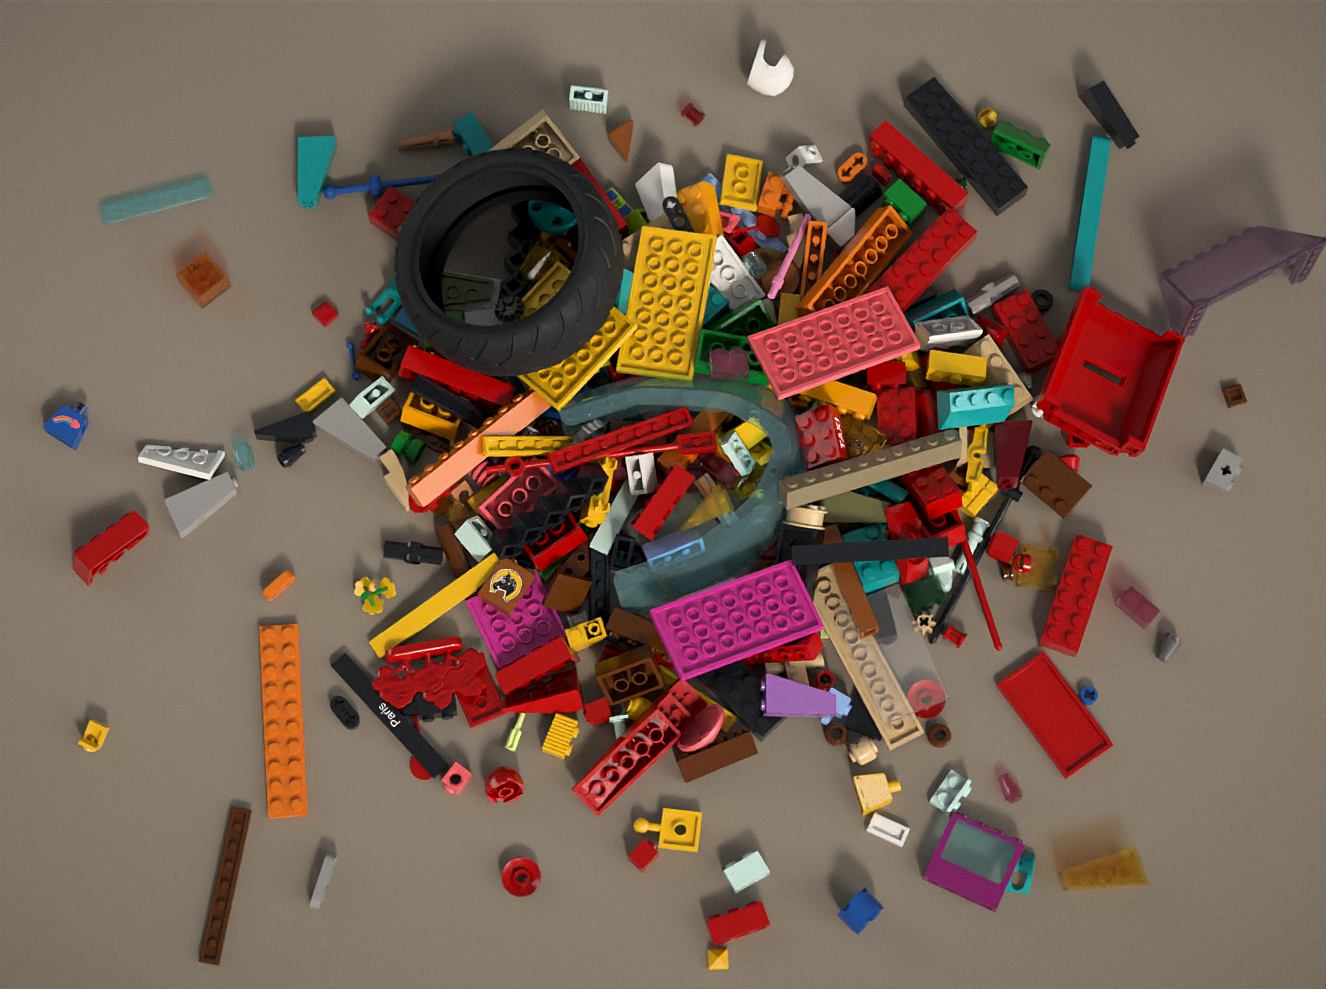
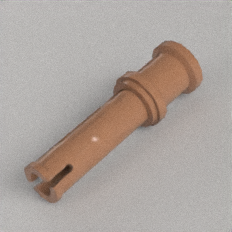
M451 128L448 131H433L430 135L397 140L399 152L427 146L438 148L439 145L444 144L454 145Z

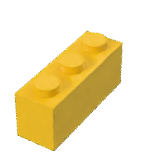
M930 350L927 358L926 379L934 382L942 381L951 384L969 385L971 387L983 386L986 377L987 358Z

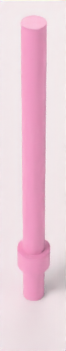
M805 214L778 274L771 282V289L767 295L770 299H774L778 290L782 288L785 274L805 234L808 222L812 219L810 214Z

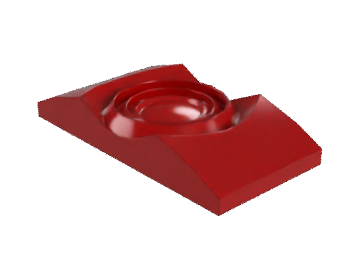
M909 501L884 509L891 540L922 538L920 534L921 520ZM929 558L896 560L902 585L927 576Z

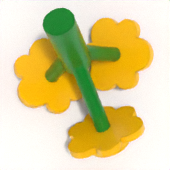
M362 577L360 581L355 582L356 588L354 593L357 596H361V599L364 600L365 604L362 606L364 612H368L369 615L380 613L383 610L382 605L384 601L377 594L381 593L387 599L396 595L394 583L388 577H384L379 582L381 587L376 591L374 588L375 582L369 580L368 577Z

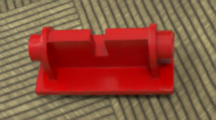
M979 315L978 319H972L983 329L981 337L984 338L989 334L995 344L1002 347L1009 332L1007 328L982 315Z

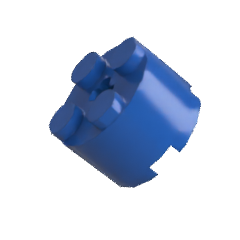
M864 887L863 890H860L848 902L844 910L841 909L837 916L853 932L859 934L870 921L872 922L880 914L879 912L884 907Z

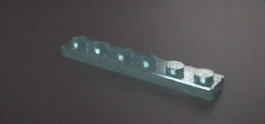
M205 177L100 205L99 208L103 223L107 225L213 197L209 178Z

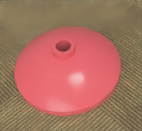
M719 704L707 705L694 717L696 720L682 732L683 736L676 742L680 750L694 751L706 746L715 739L724 720V710Z

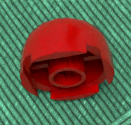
M497 767L489 773L485 781L486 797L493 803H498L497 800L503 799L504 803L514 801L521 797L523 794L522 790H525L521 775L510 767Z

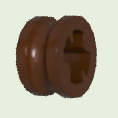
M1009 564L1007 567L1001 565L1003 582H1006L1008 579L1010 581L1014 580L1012 564Z

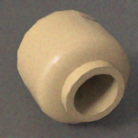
M863 736L850 744L851 751L848 754L853 763L857 761L860 765H865L877 757L878 749L871 738L868 739Z

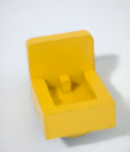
M91 719L83 738L79 739L78 744L82 745V748L86 751H97L102 747L110 727Z

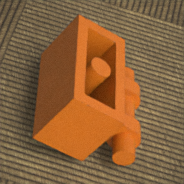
M772 172L768 173L756 213L775 218L778 209L782 211L780 215L782 218H788L789 213L792 212L794 198L779 178L781 175ZM782 194L787 196L785 203L780 202Z

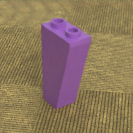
M765 674L763 679L760 680V691H763V699L760 700V710H763V716L833 718L837 714L836 694L772 674Z

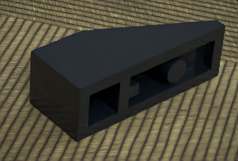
M308 411L254 430L257 440L309 443L317 437Z

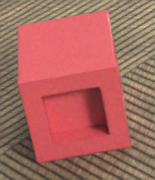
M455 762L441 780L444 785L443 789L451 795L453 792L459 795L472 778V774ZM454 776L461 778L458 784H452L450 780Z

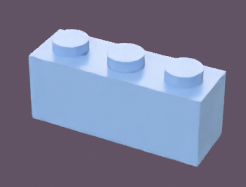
M695 524L641 545L652 573L706 552L702 537Z

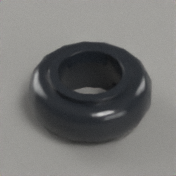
M1039 289L1032 293L1031 297L1039 312H1045L1052 307L1053 297L1050 292ZM1044 297L1047 303L1040 305L1037 303L1036 298Z

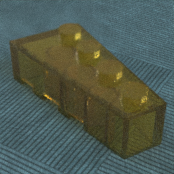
M1136 846L1057 872L1064 891L1149 884Z

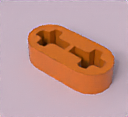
M863 153L853 154L839 167L837 172L839 182L847 184L855 179L866 168L867 157ZM855 159L858 160V161L861 159V160H862V165H861V164H857V165L854 167V165H855ZM848 170H851L849 177H842V172L846 173Z
M286 570L263 590L262 595L268 601L273 600L295 580L296 576L290 570Z

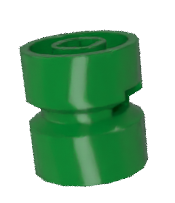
M402 429L396 436L391 449L400 456L404 454L405 459L410 462L416 463L423 454L427 442L418 437L414 439L413 434Z

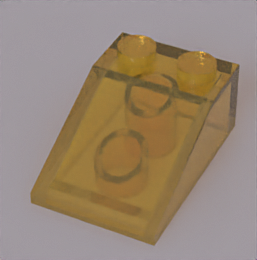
M719 483L710 487V491L703 496L679 524L680 532L733 511L734 505L726 486H721Z

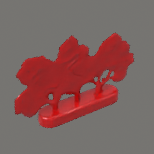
M448 637L393 647L385 651L386 661L390 664L402 663V665L397 669L386 665L381 666L377 670V679L371 685L374 690L379 691L380 698L390 702L392 706L398 709L410 703L416 692H422L425 700L435 702V705L442 710L452 701L451 697L454 691L464 696H476L482 692L486 682L476 675V672L486 665L485 654L483 652L479 653L473 648H468L461 656L456 657L452 655V653L459 652L462 649V640L459 637ZM446 655L442 663L433 662L430 657ZM425 659L426 661L425 667L421 669H414L409 666V661ZM452 660L456 661L455 665L452 664ZM404 668H406L404 677L398 678L400 670L404 671Z

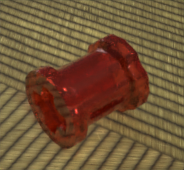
M690 102L683 109L681 116L688 118L693 122V126L696 127L704 119L705 113H701Z

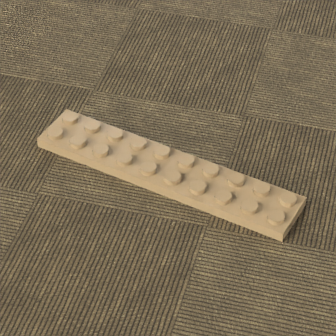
M830 565L819 569L813 604L825 626L824 630L887 748L891 751L924 734V730L873 636L860 639Z

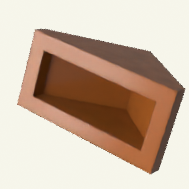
M634 120L627 121L608 134V141L623 161L628 160Z

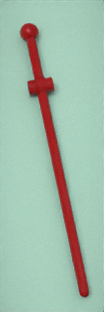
M955 509V510H954L955 513H956V514L958 515V517L960 518L958 509ZM966 536V540L960 543L994 647L997 651H1000L1002 644Z

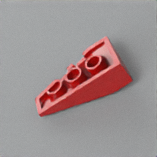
M577 669L557 673L552 676V680L546 683L540 681L535 683L536 686L530 690L522 689L502 698L503 713H568L584 709V698Z

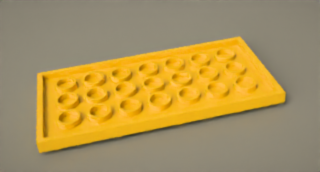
M642 226L626 317L634 322L638 328L620 346L616 367L617 372L685 382L693 381L698 342L703 325L718 240L717 236Z

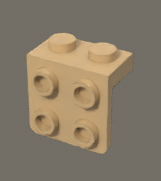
M967 426L958 427L954 430L962 439L961 457L956 458V467H968L966 464L967 449L973 442L974 430H967ZM988 431L986 454L974 456L984 460V468H992L994 466V436L991 431Z

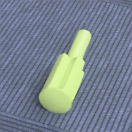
M525 713L519 714L514 729L510 731L504 747L509 751L515 752L521 735L520 728Z

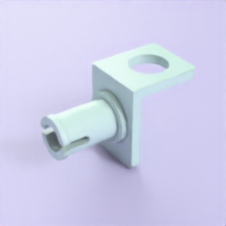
M626 701L619 704L623 708L620 715L609 717V724H614L616 740L626 730L625 722L629 721V716L624 712Z

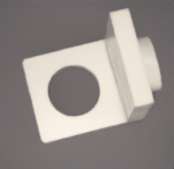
M816 145L798 146L785 158L788 165L794 166L792 159L794 156H797L799 159L798 165L801 167L805 164L821 163L823 161Z

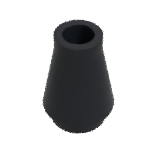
M299 443L279 451L280 454L277 455V459L283 468L291 467L306 453V449Z

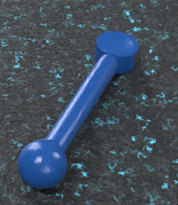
M348 342L346 344V347L349 349L350 359L353 370L352 379L358 380L359 374L354 369V344L352 342Z

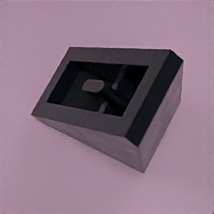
M616 534L610 570L629 573L635 537Z

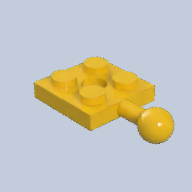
M663 808L661 824L649 823L645 818H638L635 820L633 827L638 833H645L647 830L660 832L658 848L698 853L702 812ZM678 825L686 828L684 835H677L675 833V828Z

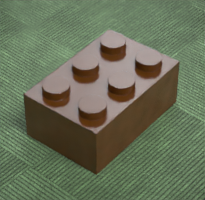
M649 644L595 664L596 679L611 707L665 687L663 672Z

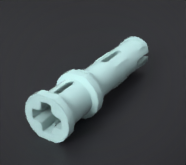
M978 517L973 519L974 524L966 534L972 555L977 544L982 542V536L986 528L990 526L987 521ZM962 549L953 571H958V574L964 575L968 564Z

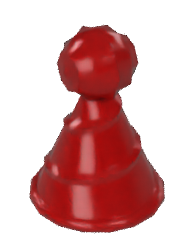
M373 321L372 324L364 323L365 340L360 343L361 349H364L369 341L381 330V328L376 326L377 322Z

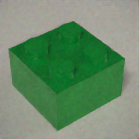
M899 178L884 193L881 207L891 205L911 229L924 217L927 203Z

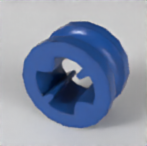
M1091 686L1084 687L1079 694V699L1084 705H1092L1098 698L1097 690ZM1087 691L1088 694L1092 693V700H1090L1089 698L1085 699L1084 696L1086 693L1084 692Z

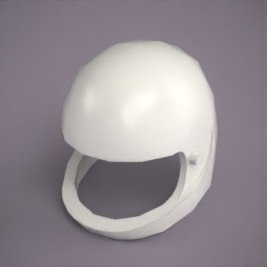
M761 40L747 85L763 95L776 96L783 93L789 87L794 76V67L785 54L776 66L768 65L763 59L766 40Z

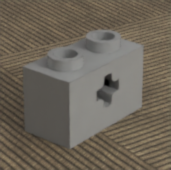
M1223 448L1202 485L1223 496L1225 491L1229 492L1234 484L1231 481L1233 476L1240 474L1243 468L1240 464L1243 459ZM1223 470L1227 471L1225 476L1222 475Z

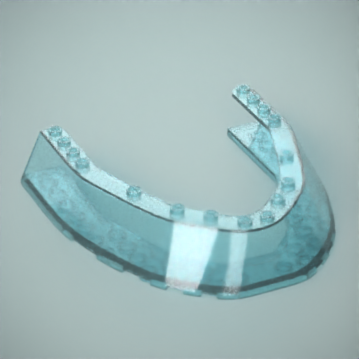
M694 373L692 381L649 376L627 378L577 393L565 406L557 410L565 436L575 435L584 424L592 423L594 420L597 421L599 419L606 425L610 420H622L647 411L677 410L687 406L688 410L729 412L762 430L767 435L772 448L770 460L755 491L747 501L724 521L685 550L622 569L614 575L612 582L622 610L631 614H637L720 583L755 561L778 540L780 524H784L783 521H786L787 510L778 498L779 480L809 472L806 470L795 417L800 414L789 401L784 398L778 400L772 390L762 385Z

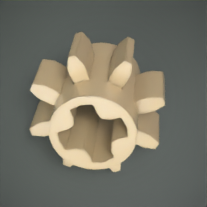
M925 611L920 616L915 614L914 618L917 621L911 622V625L916 627L914 633L920 632L924 636L925 632L928 631L931 634L933 630L930 626H935L936 622L931 621L933 615L928 616L925 614ZM920 622H927V625L920 626Z

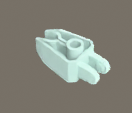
M949 557L929 558L928 576H931L933 581L938 580L941 590L945 592L950 591L952 587L951 576L952 570L955 569L953 559Z

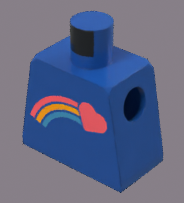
M78 402L73 410L63 405L44 424L45 432L76 451L89 425V422L83 416L88 407L81 402Z

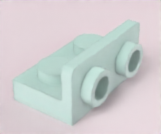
M734 431L720 438L721 446L725 454L732 461L735 469L738 470L741 476L748 474L755 464V460L737 433Z
M951 770L929 803L948 816L951 811L955 813L961 805L958 801L962 796L966 797L971 791L972 787H970L972 781L970 779L966 780Z

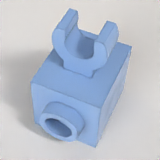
M831 687L829 692L836 694L837 714L835 716L841 719L843 714L847 716L852 708L850 705L851 698ZM822 717L821 723L828 726L832 718Z

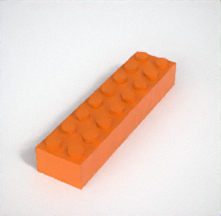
M891 205L878 208L798 303L794 309L801 317L862 296L905 244L913 232Z

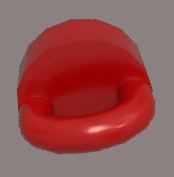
M1017 554L1014 556L1012 564L1015 571L1021 573L1030 572V554ZM1018 559H1020V567L1017 565Z

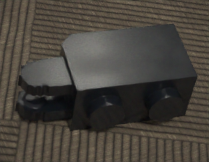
M455 691L452 693V701L442 710L435 705V702L425 700L422 692L417 694L415 697L416 701L410 702L401 708L404 717L417 716L419 721L422 720L423 722H432L435 718L449 720L453 719L454 716H458Z

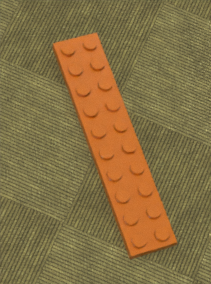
M299 625L259 626L268 818L308 816Z

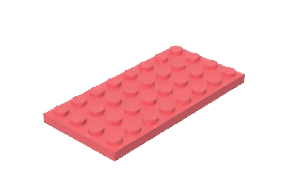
M888 286L747 336V341L778 400L920 349L918 339Z

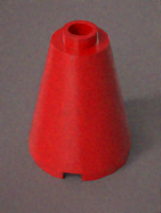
M931 389L922 390L919 395L920 438L949 430L938 429L937 394L932 392Z

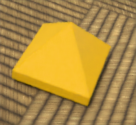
M708 949V970L728 969V949Z

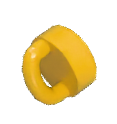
M988 107L983 109L977 118L985 128H991L996 122L997 114L993 108Z

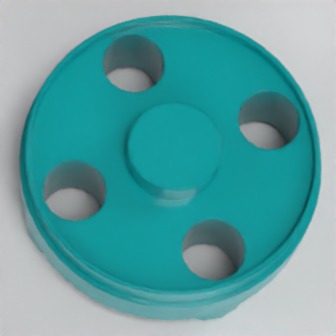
M529 200L528 202L530 220L535 227L545 233L559 237L570 231L577 224L575 214L559 205L544 201ZM539 208V209H541V210H540V211H534L533 209ZM560 223V224H562V225H560V226H555L554 224Z

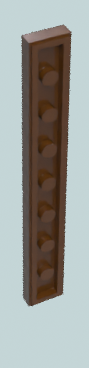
M232 807L200 954V963L220 965L252 810Z

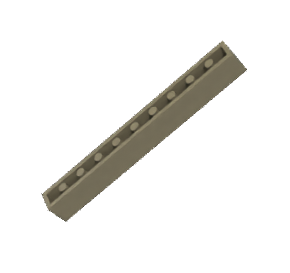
M952 428L779 480L778 498L786 510L950 461L961 457L962 439Z

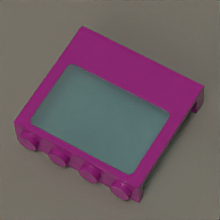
M953 812L924 874L923 880L996 913L1025 845L1022 844V840L1016 837L1009 838L1004 836L1005 833L1001 830H991L981 821L976 820L973 822L968 819L967 815Z

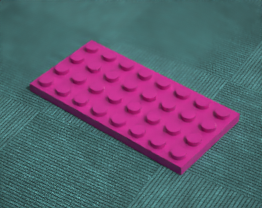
M792 559L649 611V615L681 681L818 632L825 627L795 565H792Z

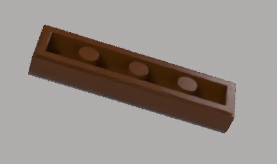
M449 523L435 530L436 536L443 548L455 579H458L472 569L460 540L455 536L456 530L453 524ZM481 588L476 590L474 593L469 595L464 600L466 601L470 598L477 596Z

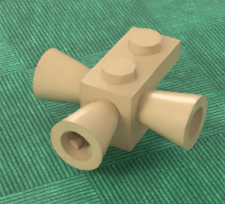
M820 651L813 661L763 664L765 674L776 676L784 672L788 680L809 686L806 668H824L822 651Z

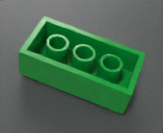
M701 329L694 373L769 386V381L747 341V337Z

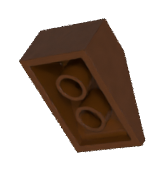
M387 322L360 352L354 369L374 382L383 376L390 384L399 372L408 345H418L419 341Z

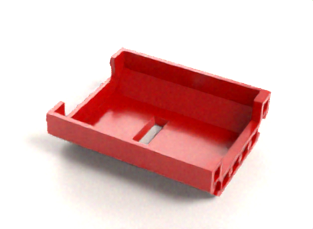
M1086 285L1077 295L1036 406L1043 411L1045 421L1102 451L1115 456H1119V453H1128L1129 457H1137L1145 451L1185 337L1170 329L1160 336L1153 330L1144 328L1136 321L1129 320L1119 312H1114L1105 305L1097 303L1103 294L1095 288ZM1085 361L1120 378L1119 385L1084 367Z

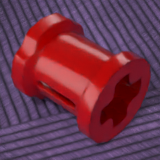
M951 624L942 639H948L959 649L968 634H963Z

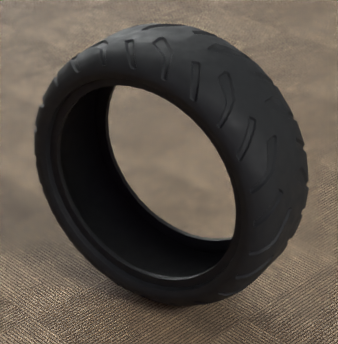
M525 148L492 150L458 162L440 174L438 178L434 179L423 190L405 218L406 222L401 226L397 239L398 246L395 248L394 271H396V275L394 277L397 292L406 314L411 318L413 325L419 333L442 356L458 366L486 375L500 377L530 374L554 366L579 351L596 334V331L600 330L610 315V310L614 307L621 287L620 281L623 280L624 251L622 237L619 233L618 223L608 204L592 182L581 171L558 157L538 150ZM529 200L553 203L575 214L579 232L576 259L563 286L545 305L524 318L501 325H473L447 315L443 304L441 288L444 266L452 247L461 234L474 221L500 206Z

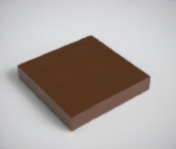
M556 571L541 604L544 607L577 614L592 581L589 578Z

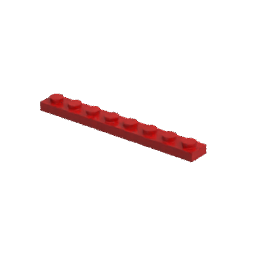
M686 406L549 453L547 459L555 474L688 428L694 423Z

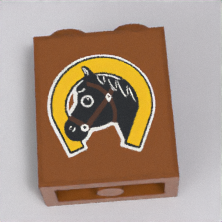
M514 558L501 559L478 592L479 599L509 618H512L514 615L515 607L531 583L535 584L536 582L535 572L528 567L523 568L519 566V562Z

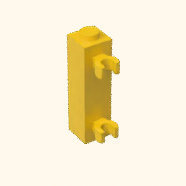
M604 457L603 459L589 462H599L609 479L604 491L598 496L595 494L586 500L587 504L581 508L579 521L585 523L588 527L595 528L605 522L606 512H609L610 509L608 501L613 472L617 468L618 461L616 458Z

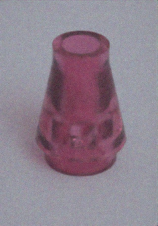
M1008 773L998 778L1004 798L1009 804L1015 803L1023 797L1022 790Z

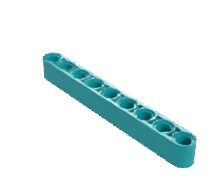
M1092 135L1069 290L1081 291L1086 285L1089 287L1111 145V138Z

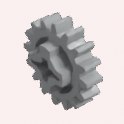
M599 419L597 421L594 420L592 423L584 424L578 433L574 435V442L571 443V446L603 435L606 432L607 426Z

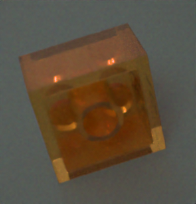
M206 251L176 274L178 282L201 309L231 287L229 278Z

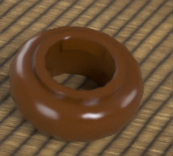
M833 722L825 728L824 736L829 744L839 746L848 739V730L842 723ZM839 729L842 732L841 738H832L831 731Z
M935 724L928 730V741L934 747H945L951 741V731L943 724ZM942 731L945 734L944 740H936L934 732Z

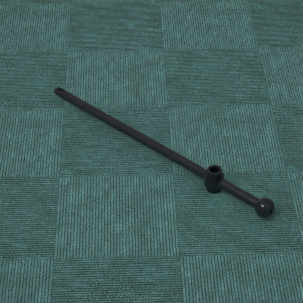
M1031 445L1027 448V457L1021 469L1017 488L1002 489L1001 494L1005 495V498L973 556L976 567L1011 501L1018 502L1023 494V492L1019 491L1020 480L1028 472L1032 462L1040 457L1041 450L1039 447ZM967 567L929 638L930 644H934L937 641L970 580L969 567Z

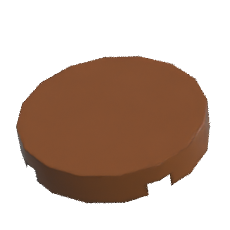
M783 260L771 262L762 274L763 287L768 293L771 289V282L777 276ZM790 264L783 279L782 288L778 290L775 297L780 298L781 292L790 294L796 292L800 277L798 270L793 264Z

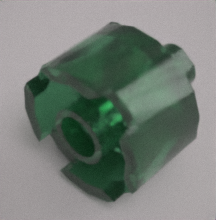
M937 575L926 576L925 580L919 582L915 580L904 586V590H902L912 614L921 611L926 613L934 609L933 605H941L947 602Z

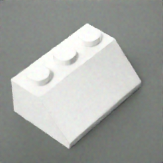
M968 315L915 322V336L920 343L922 351H930L934 347L948 349L950 346H967V344L975 343L983 333V329Z

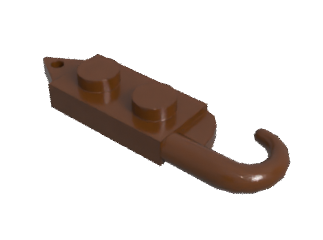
M399 419L403 429L413 434L414 439L418 437L427 442L426 447L440 454L450 452L448 449L450 446L449 439L407 423L403 424L400 421L401 419Z

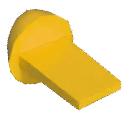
M753 416L726 433L722 431L716 433L717 451L714 453L721 461L733 464L721 446L720 438L735 431L747 450H749L768 436L769 433Z

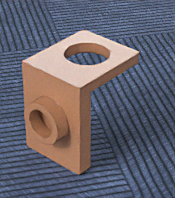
M462 477L451 486L453 489L451 494L460 507H463L467 500L475 495ZM467 490V497L460 499L459 494L461 491Z

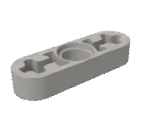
M327 853L311 898V908L321 909L336 865L337 855Z

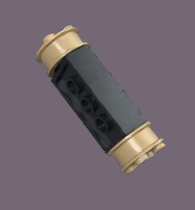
M804 504L787 510L786 521H783L784 524H780L774 565L792 559L791 546L823 544L825 533L823 519L824 514L828 513V511H825V507ZM819 564L795 565L812 602H814Z

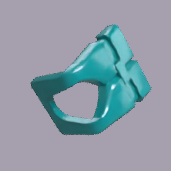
M1004 851L1005 872L1015 851ZM1022 852L1014 872L1017 870L1022 871L1026 876V880L1021 888H1015L1012 886L1010 878L1005 890L1006 892L1029 894L1035 866V854Z

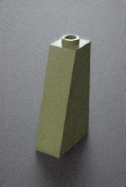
M853 490L820 500V506L825 507V511H828L827 514H824L823 522L887 523L884 509L893 506L892 502Z

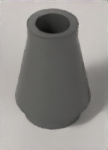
M1171 633L1163 636L1157 658L1167 663L1181 646V639Z

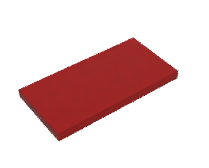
M1044 651L996 684L997 688L1065 779L1113 747L1112 742Z

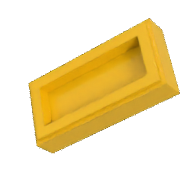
M324 377L299 396L295 403L303 412L308 411L311 414L337 392Z

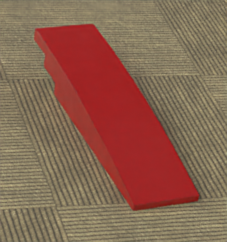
M678 678L624 731L571 790L599 816L683 736L682 732L696 720L694 717L708 704L686 680L681 681Z

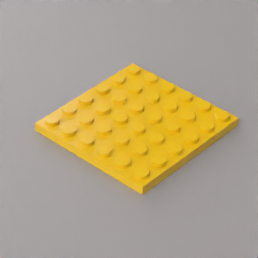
M557 261L521 299L524 303V312L520 319L545 305L560 290L571 271ZM613 307L600 330L596 331V334L579 351L554 366L517 377L556 410L560 411L638 327L617 308Z

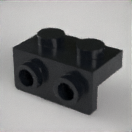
M862 173L838 196L849 204L851 208L855 209V217H858L883 193L876 180Z

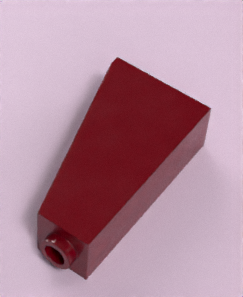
M1009 420L994 423L993 436L997 489L1003 488L1008 490L1017 488L1031 435L1032 420Z

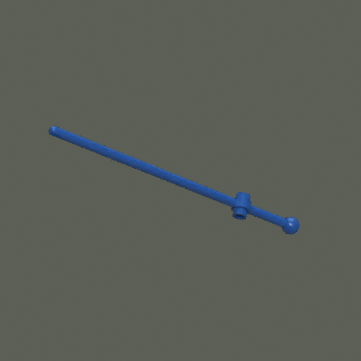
M439 175L384 182L381 181L380 176L369 177L370 183L343 187L326 185L323 191L327 199H333L339 194L371 191V196L383 195L382 190L388 189L389 186L396 188L428 184L438 178Z

